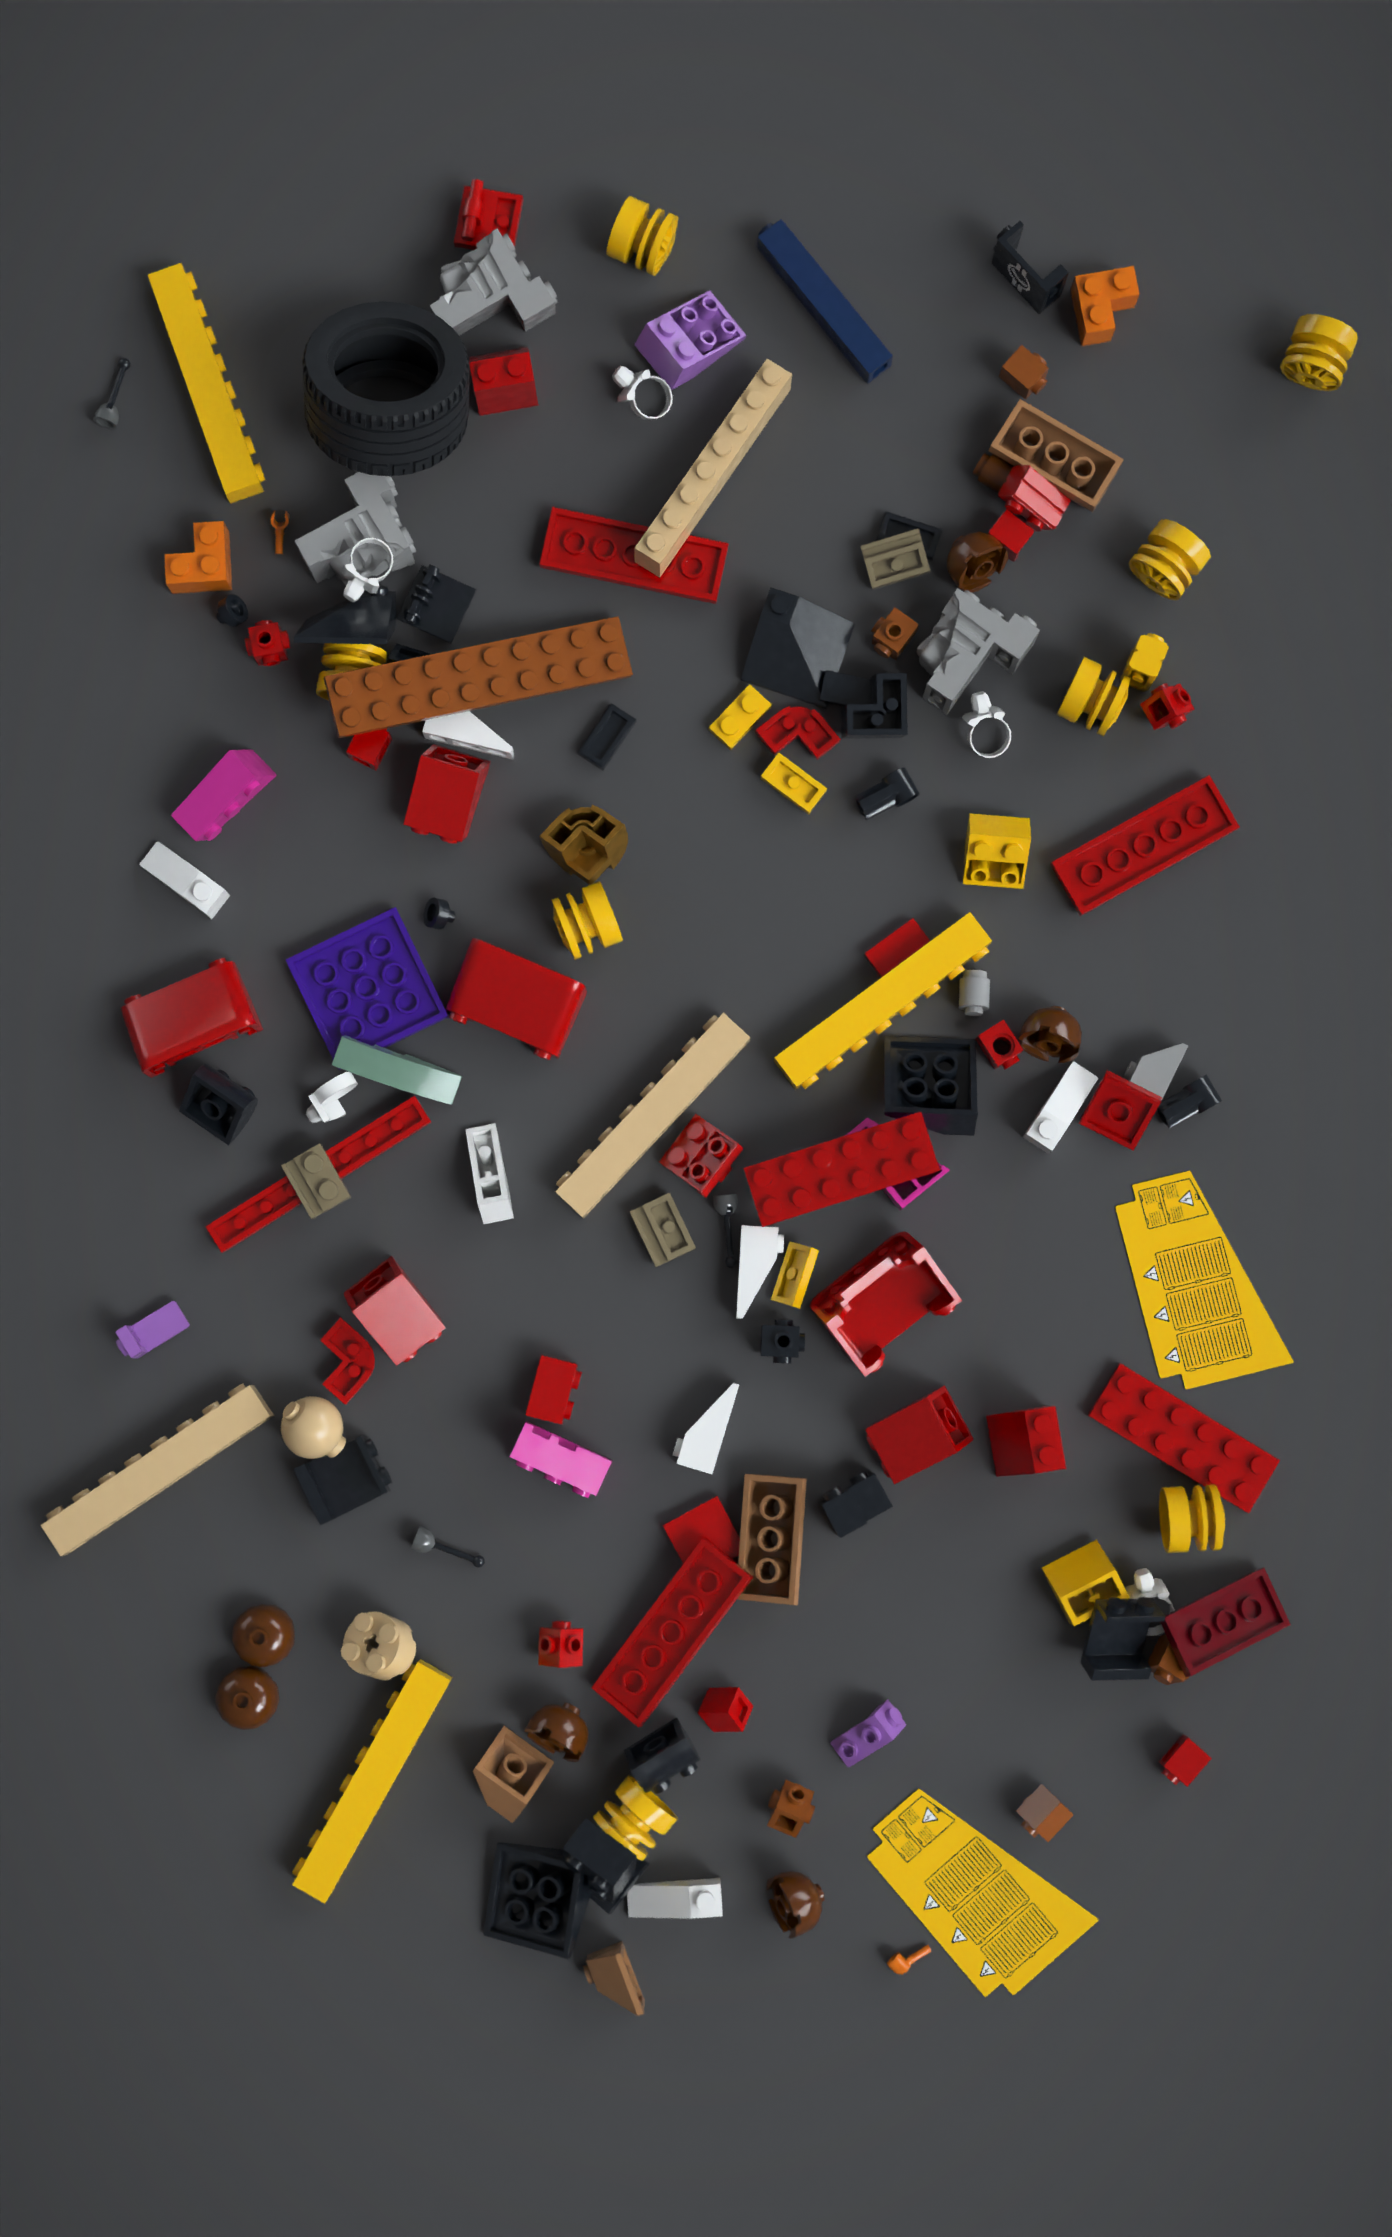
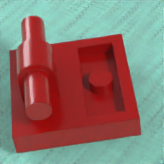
M473 179L471 186L464 185L454 246L475 250L477 249L476 244L498 228L502 236L507 233L515 247L523 205V195L483 189L484 182L479 179Z
M695 1114L660 1159L659 1163L696 1189L704 1198H707L717 1183H722L733 1169L731 1165L743 1151V1147Z

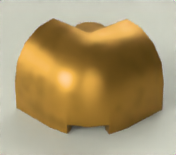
M592 805L591 807H580L574 810L568 808L540 835V839L548 854L563 870L570 875L574 873L591 885L608 867L614 870L621 861L627 848L628 833L623 823L603 809Z

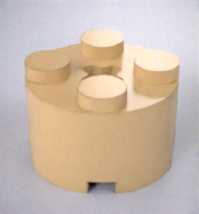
M363 1612L356 1615L354 1621L348 1627L344 1636L341 1655L354 1671L378 1680H390L398 1674H403L410 1667L415 1657L416 1643L412 1638V1630L404 1621L381 1612Z

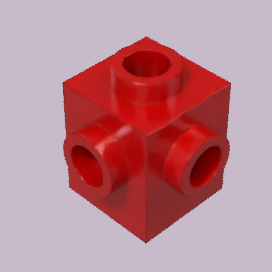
M263 620L255 623L254 627L248 628L250 638H245L248 656L254 657L259 666H275L282 661L288 660L286 649L291 648L287 630L282 631L278 622L273 623L272 620ZM270 640L266 644L261 643L262 641Z
M1165 683L1151 691L1152 696L1140 704L1154 730L1166 726L1174 729L1187 721L1185 716L1195 710L1189 693L1180 683L1170 687Z
M552 1621V1627H539L538 1665L557 1668L582 1666L583 1628L571 1627V1621Z

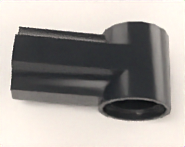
M903 767L884 777L881 783L859 793L854 799L861 814L867 821L893 806L900 807L912 801L920 793L906 768Z
M1207 1074L1185 1086L1184 1090L1160 1103L1157 1111L1168 1129L1222 1101Z

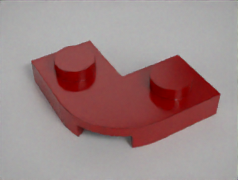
M788 706L776 713L755 731L773 755H776L798 737L813 757L818 760L841 741L816 710L805 707L790 708Z
M340 1317L320 1340L342 1360L340 1365L322 1385L342 1403L347 1405L370 1379L375 1366V1355L370 1343L347 1321Z

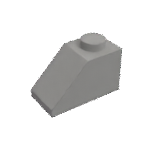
M1181 1043L1142 1056L1136 1063L1131 1061L1123 1077L1161 1096L1163 1099L1188 1045Z

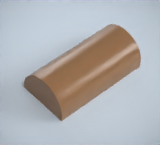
M1021 399L989 448L990 453L1012 466L1030 465L1062 494L1091 512L1099 504L1124 460Z
M745 1474L738 1565L751 1574L753 1578L740 1594L738 1600L798 1605L807 1478Z

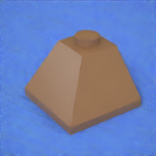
M503 1726L473 1770V1773L486 1804L513 1823L528 1804L555 1762Z
M623 1941L588 1954L586 1958L587 1965L583 1966L588 1983H595L598 1992L637 2016L644 2014L645 2000Z

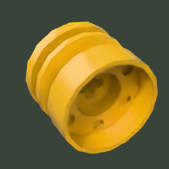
M629 196L622 205L613 225L606 250L607 256L620 262L628 263L634 253H637L635 268L642 270L647 264L646 273L656 276L674 245L678 216L669 213L664 219L665 211L658 208L651 219H648L649 204Z
M1319 314L1300 316L1291 336L1292 345L1287 348L1285 352L1286 357L1282 360L1281 372L1293 382L1320 391L1338 389L1342 384L1343 374L1347 370L1346 361L1352 357L1358 340L1357 333L1349 325L1332 317Z
M1161 519L1147 538L1149 544H1142L1137 551L1138 554H1134L1128 564L1134 575L1152 591L1164 598L1179 600L1185 592L1184 588L1190 586L1192 582L1191 576L1199 574L1210 559L1211 554L1204 542L1189 529L1175 521Z
M324 643L323 651L327 655L322 656L321 662L332 670L319 673L316 694L329 701L324 683L325 676L381 665L386 662L387 652L371 644Z
M1084 657L1062 701L1057 716L1075 723L1084 712L1088 714L1086 729L1090 730L1097 718L1101 720L1096 734L1104 737L1106 731L1116 722L1127 700L1131 678L1124 675L1119 686L1116 687L1112 684L1117 671L1113 670L1106 680L1103 681L1099 679L1102 664Z
M600 881L581 888L583 903L577 904L570 893L566 894L570 908L565 910L559 897L551 900L556 927L564 946L571 952L575 960L582 957L577 945L584 942L588 953H593L591 939L594 937L599 939L604 948L623 941L613 910Z
M1215 1484L1207 1485L1203 1493L1202 1487L1195 1485L1192 1490L1191 1500H1188L1183 1486L1162 1487L1159 1495V1521L1162 1543L1166 1553L1188 1552L1191 1538H1194L1199 1551H1205L1207 1543L1212 1551L1221 1550L1225 1531V1513L1218 1487Z
M628 1775L615 1790L616 1795L623 1804L619 1807L607 1800L604 1803V1807L612 1817L598 1810L593 1818L604 1832L637 1855L638 1860L643 1861L648 1852L640 1842L653 1849L656 1846V1842L649 1834V1831L652 1829L659 1834L665 1835L678 1820V1817L652 1791L645 1793L633 1776Z

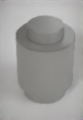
M983 970L963 971V978H960L959 1009L964 1010L965 1015L981 1016L983 1011L989 1010L990 979L987 978V972Z

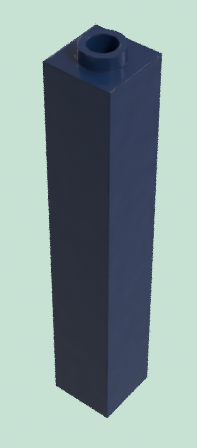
M780 219L774 225L769 223L764 226L758 234L757 249L864 381L869 384L890 368L893 355L783 220Z

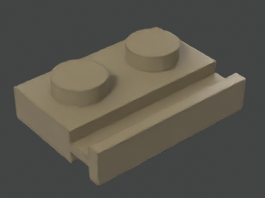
M919 528L861 546L873 590L931 572Z
M320 1143L293 1158V1160L281 1165L312 1220L351 1198Z
M670 1193L629 1211L655 1267L696 1249Z

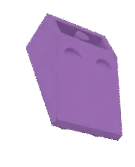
M709 290L646 323L634 345L658 375L666 381L670 389L673 390L693 379L743 341L747 335Z

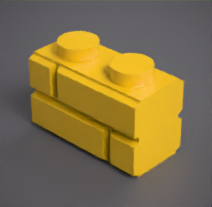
M1152 633L1141 635L1130 653L1120 680H1122L1124 675L1131 678L1129 686L1141 691H1148L1158 676L1162 662L1169 649L1164 639Z

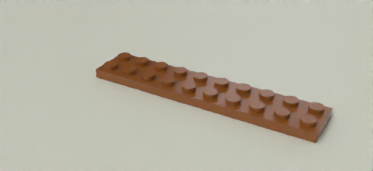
M619 616L328 675L324 677V683L338 738L629 678L633 675Z

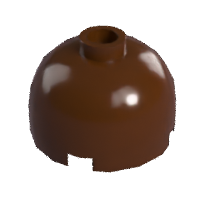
M978 531L962 535L952 544L947 557V570L954 583L960 589L977 592L992 582L987 578L993 575L995 571L998 574L1002 572L1008 561V552L1000 541L990 534Z
M1051 1006L1035 1010L1025 1020L1020 1032L1019 1041L1022 1040L1021 1047L1023 1050L1035 1058L1049 1062V1056L1059 1058L1058 1063L1073 1061L1078 1056L1082 1031L1076 1018L1067 1012L1066 1009L1060 1006Z
M261 1604L250 1607L239 1616L233 1627L232 1641L236 1653L243 1661L252 1666L268 1667L278 1664L289 1655L294 1646L295 1631L293 1620L286 1611L276 1605Z
M254 1666L239 1667L227 1674L219 1684L216 1693V1706L221 1718L231 1727L242 1730L256 1729L267 1723L277 1711L280 1700L276 1682L273 1681L272 1677L265 1670Z
M566 1702L563 1706L551 1704L542 1707L535 1712L524 1729V1732H529L527 1737L539 1747L553 1755L555 1751L563 1752L565 1755L562 1759L571 1762H578L588 1743V1728L586 1722L579 1716L581 1711L574 1705Z
M794 1871L781 1873L767 1880V1891L772 1889L774 1899L768 1900L769 1905L782 1932L790 1931L789 1938L792 1939L813 1929L820 1920L822 1912L821 1902L824 1901V1894L820 1885L814 1884L804 1874Z

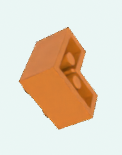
M1134 266L1074 277L1070 290L1081 346L1111 341L1116 329L1113 311L1135 307L1140 294Z
M224 521L193 523L195 552L164 554L166 585L172 594L232 590L230 535Z

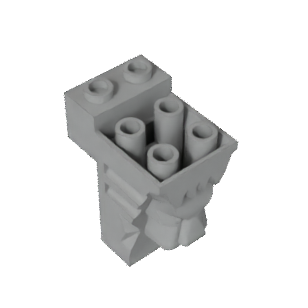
M497 228L476 244L477 249L464 254L461 260L441 267L440 280L445 295L439 297V300L430 305L432 313L443 319L460 336L511 306L526 332L556 314L555 304L558 302L556 299L557 295L549 281L543 283L540 276L531 280V274L524 262L521 260L517 263L515 259L517 256L515 253L516 249L507 233L502 236Z
M357 472L344 479L356 507L295 540L299 552L316 583L326 578L329 579L336 574L346 586L349 580L343 576L342 570L344 565L350 564L349 558L353 547L365 538H376L389 546L393 554L391 572L415 564L412 555L416 552L413 540L405 526L401 529L399 528L402 525L395 510L397 505L394 499L398 493L390 476L368 475ZM364 543L353 551V565L356 571L365 578L378 576L390 568V557L387 551L380 545Z
M957 588L943 609L940 620L934 626L931 635L918 646L916 651L919 656L920 665L932 676L926 685L922 699L947 715L987 658L1013 675L1034 645L1040 631L1036 627L1037 624L1031 618L1014 613L1009 622L1004 620V615L997 609L992 607L988 609L980 604V600L975 594L968 590L963 592Z

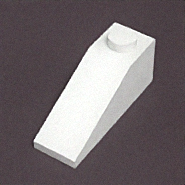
M470 711L425 720L422 731L425 739L513 760V747Z
M159 841L154 844L139 864L210 919H213L230 897L225 889Z
M1073 1061L1023 1135V1138L1047 1154L1052 1152L1095 1085L1098 1077Z
M496 1124L465 1129L477 1203L483 1224L513 1219L510 1193Z
M741 1225L736 1319H743L776 1261L777 1253H783L784 1235L778 1234L779 1227Z
M732 1383L685 1433L684 1439L677 1438L673 1456L678 1457L676 1464L713 1474L739 1384Z
M720 1878L634 1884L627 1893L629 1917L705 1918L723 1916Z

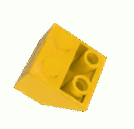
M969 813L965 842L963 884L1023 889L1031 843L1030 818Z
M1097 1540L1041 1567L1069 1624L1073 1626L1091 1618L1096 1599L1130 1598L1118 1573Z

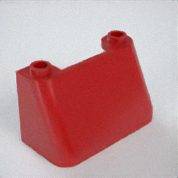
M472 938L446 1011L450 1013L449 1018L460 1024L466 1025L467 1020L475 1021L525 1042L534 1048V1055L550 1061L551 1056L559 1059L586 997L587 990L584 984L485 941Z
M226 958L215 960L208 965L209 969L142 997L141 994H137L124 1000L125 1005L120 1009L138 1063L145 1075L153 1078L165 1072V1063L172 1067L177 1064L176 1061L230 1038L235 1040L239 1038L237 1032H239V1035L248 1032L249 1036L264 1030L234 961H226Z
M903 1231L888 1238L817 1294L811 1301L810 1308L857 1369L866 1377L882 1367L885 1359V1353L882 1349L928 1312L935 1316L950 1314L962 1299L926 1249L908 1232Z

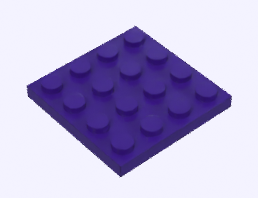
M396 907L286 959L333 1060L341 1037L344 1035L371 1046L378 1045L386 1048L449 1017Z

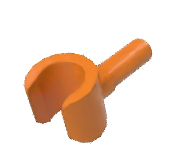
M275 510L271 516L270 521L275 528L276 534L275 554H283L284 528L287 527L290 518L287 511L285 512V522L283 523L275 520Z
M926 1945L909 1955L906 1959L897 1952L887 1961V1965L894 1973L901 1975L906 1973L915 1961L932 1951Z

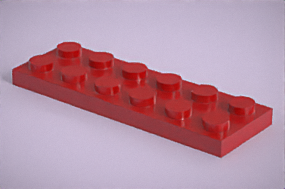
M552 507L539 565L540 568L716 604L729 543L689 535L661 577H658L635 562V547L649 528L648 526Z
M1208 775L1054 860L1050 865L1081 917L1238 830L1240 826L1211 776Z
M917 1112L744 1168L762 1227L940 1171L922 1112Z
M1118 1363L1088 1414V1417L1201 1486L1206 1487L1207 1485L1215 1484L1218 1487L1221 1498L1246 1513H1250L1280 1462L1276 1457L1121 1363Z
M702 1538L591 1688L638 1728L642 1727L752 1580L753 1576L706 1538Z

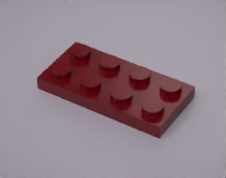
M1264 1567L1165 1615L1164 1622H1160L1185 1677L1193 1676L1291 1625Z

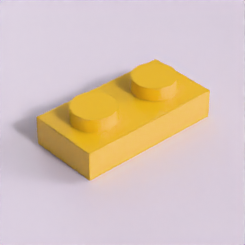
M749 684L710 725L709 731L731 750L772 707V704Z
M781 753L776 755L760 777V779L808 815L827 791L825 786Z
M789 1242L771 1300L800 1309L819 1250Z

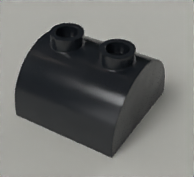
M204 1064L193 1074L179 1112L229 1146L249 1121L257 1106L258 1099L252 1090L247 1087H240L231 1081L228 1074L223 1070H215L208 1064Z
M675 1718L624 1750L630 1771L645 1793L652 1789L656 1794L665 1791L671 1785L670 1778L679 1773L682 1777L691 1775L698 1768L696 1762L700 1761L692 1741L678 1718Z

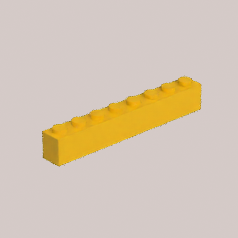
M182 263L147 274L226 497L231 504L264 492L261 482L266 479L260 463L254 464L251 454L256 453L250 435L244 437L241 427L246 426V422L241 409H234L232 399L237 397L231 381H224L222 372L227 371L221 353L215 355L212 345L217 344L211 326L205 327L202 318L206 317L207 313L202 300H196L193 294V290L198 288L192 272L186 273Z
M969 912L775 1056V1064L795 1090L800 1086L804 1090L819 1079L816 1074L824 1068H827L828 1071L834 1069L844 1061L841 1058L844 1053L850 1049L855 1053L866 1045L868 1041L865 1038L875 1031L877 1035L881 1034L892 1025L890 1019L900 1013L903 1017L917 1006L914 1001L924 995L926 999L941 988L938 983L946 977L953 980L965 971L962 965L970 959L977 962L990 951L987 947L992 942L991 938L971 912Z
M422 1659L416 1665L411 1664L407 1671H405L401 1678L406 1682L400 1693L396 1690L394 1691L386 1705L390 1712L385 1721L381 1718L378 1719L370 1735L375 1737L369 1748L363 1746L355 1760V1763L359 1765L354 1776L348 1773L340 1786L339 1791L343 1792L338 1804L332 1801L323 1817L328 1820L323 1831L317 1829L307 1846L312 1848L307 1859L301 1857L292 1872L296 1876L292 1884L293 1886L324 1904L327 1902L453 1677Z

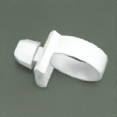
M619 366L612 374L614 382L620 388L625 387L619 394L617 402L629 400L631 409L637 416L652 420L664 416L669 411L672 405L670 386L660 377L650 376V369L634 374L627 367ZM644 379H654L665 389L667 396L664 410L656 417L646 416L636 406L635 389Z
M365 538L353 547L349 558L350 564L344 565L342 570L343 576L349 580L344 589L343 596L351 602H356L365 590L369 593H377L379 588L378 582L385 579L393 565V554L386 543L376 538ZM364 543L380 545L387 551L390 557V568L381 577L365 578L356 571L353 565V551Z
M984 691L974 693L971 697V705L974 711L966 713L962 717L970 725L967 731L968 743L980 756L985 758L997 757L1003 754L1011 741L1010 728L1002 719L1005 712L999 707H990L989 696ZM994 717L1004 723L1007 729V737L1004 745L999 750L983 754L974 749L971 734L980 720Z
M345 1072L329 1080L308 1096L312 1102V1105L306 1112L310 1122L316 1123L323 1120L325 1123L346 1115L338 1099L358 1085L351 1072Z
M1147 1568L1136 1570L1134 1574L1135 1584L1125 1588L1130 1597L1129 1599L1158 1597V1599L1165 1600L1170 1604V1613L1175 1611L1168 1598L1170 1593L1162 1579H1153L1151 1572ZM1160 1624L1149 1628L1147 1635H1160L1164 1633V1629Z

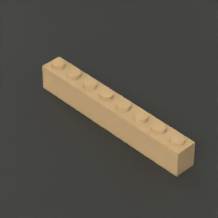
M766 359L636 545L635 562L656 576L661 577L789 393L792 373Z
M724 1012L719 1018L713 1015L702 1027L706 1032L698 1040L693 1037L682 1048L685 1054L677 1062L672 1059L663 1068L661 1073L664 1076L656 1085L650 1082L640 1093L643 1099L635 1107L630 1104L620 1114L619 1118L622 1121L615 1129L609 1126L600 1135L598 1140L601 1144L594 1151L588 1149L577 1160L580 1166L572 1174L567 1171L557 1181L556 1185L559 1188L556 1190V1194L583 1219L749 1043L750 1036Z
M243 1383L228 1393L230 1396L228 1400L222 1404L215 1401L202 1410L204 1416L195 1422L190 1418L176 1428L178 1431L176 1435L170 1439L166 1435L150 1445L152 1451L143 1457L140 1453L134 1455L124 1462L125 1469L117 1474L113 1470L98 1480L100 1486L91 1492L88 1488L82 1490L72 1497L73 1504L65 1509L61 1505L46 1515L48 1520L41 1524V1527L59 1555H68L272 1418L274 1414L255 1385L246 1387Z

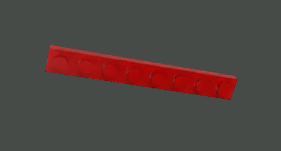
M413 1096L331 1147L326 1153L342 1179L432 1122L416 1096ZM285 1176L205 1227L221 1253H224L295 1209L302 1202L288 1177Z

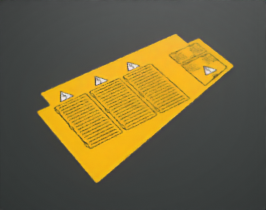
M1191 1171L1133 1184L1132 1188L1136 1200L1117 1205L1115 1208L1160 1378L1181 1374L1185 1389H1191L1293 1363L1294 1361Z
M917 1789L873 1828L874 1832L883 1842L867 1858L984 1997H987L1000 1984H1003L1012 1995H1015L1099 1921L1097 1917L921 1789Z

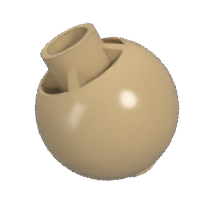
M310 1396L295 1402L293 1401L285 1407L282 1413L281 1435L285 1445L294 1454L307 1459L321 1458L325 1455L333 1458L343 1450L346 1444V1439L342 1436L343 1420L339 1410L330 1401L321 1397Z

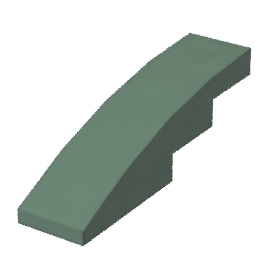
M346 1035L341 1037L332 1063L335 1067L373 1081L450 1105L453 1104L463 1077L408 1054L401 1055L378 1045L371 1046Z

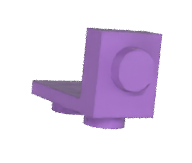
M171 1301L134 1325H125L115 1331L119 1337L116 1340V1344L124 1356L129 1355L131 1358L138 1359L189 1328L190 1324L177 1302Z
M886 1700L868 1718L831 1741V1745L845 1765L851 1767L893 1741L906 1726V1723L899 1710L893 1707L889 1700Z

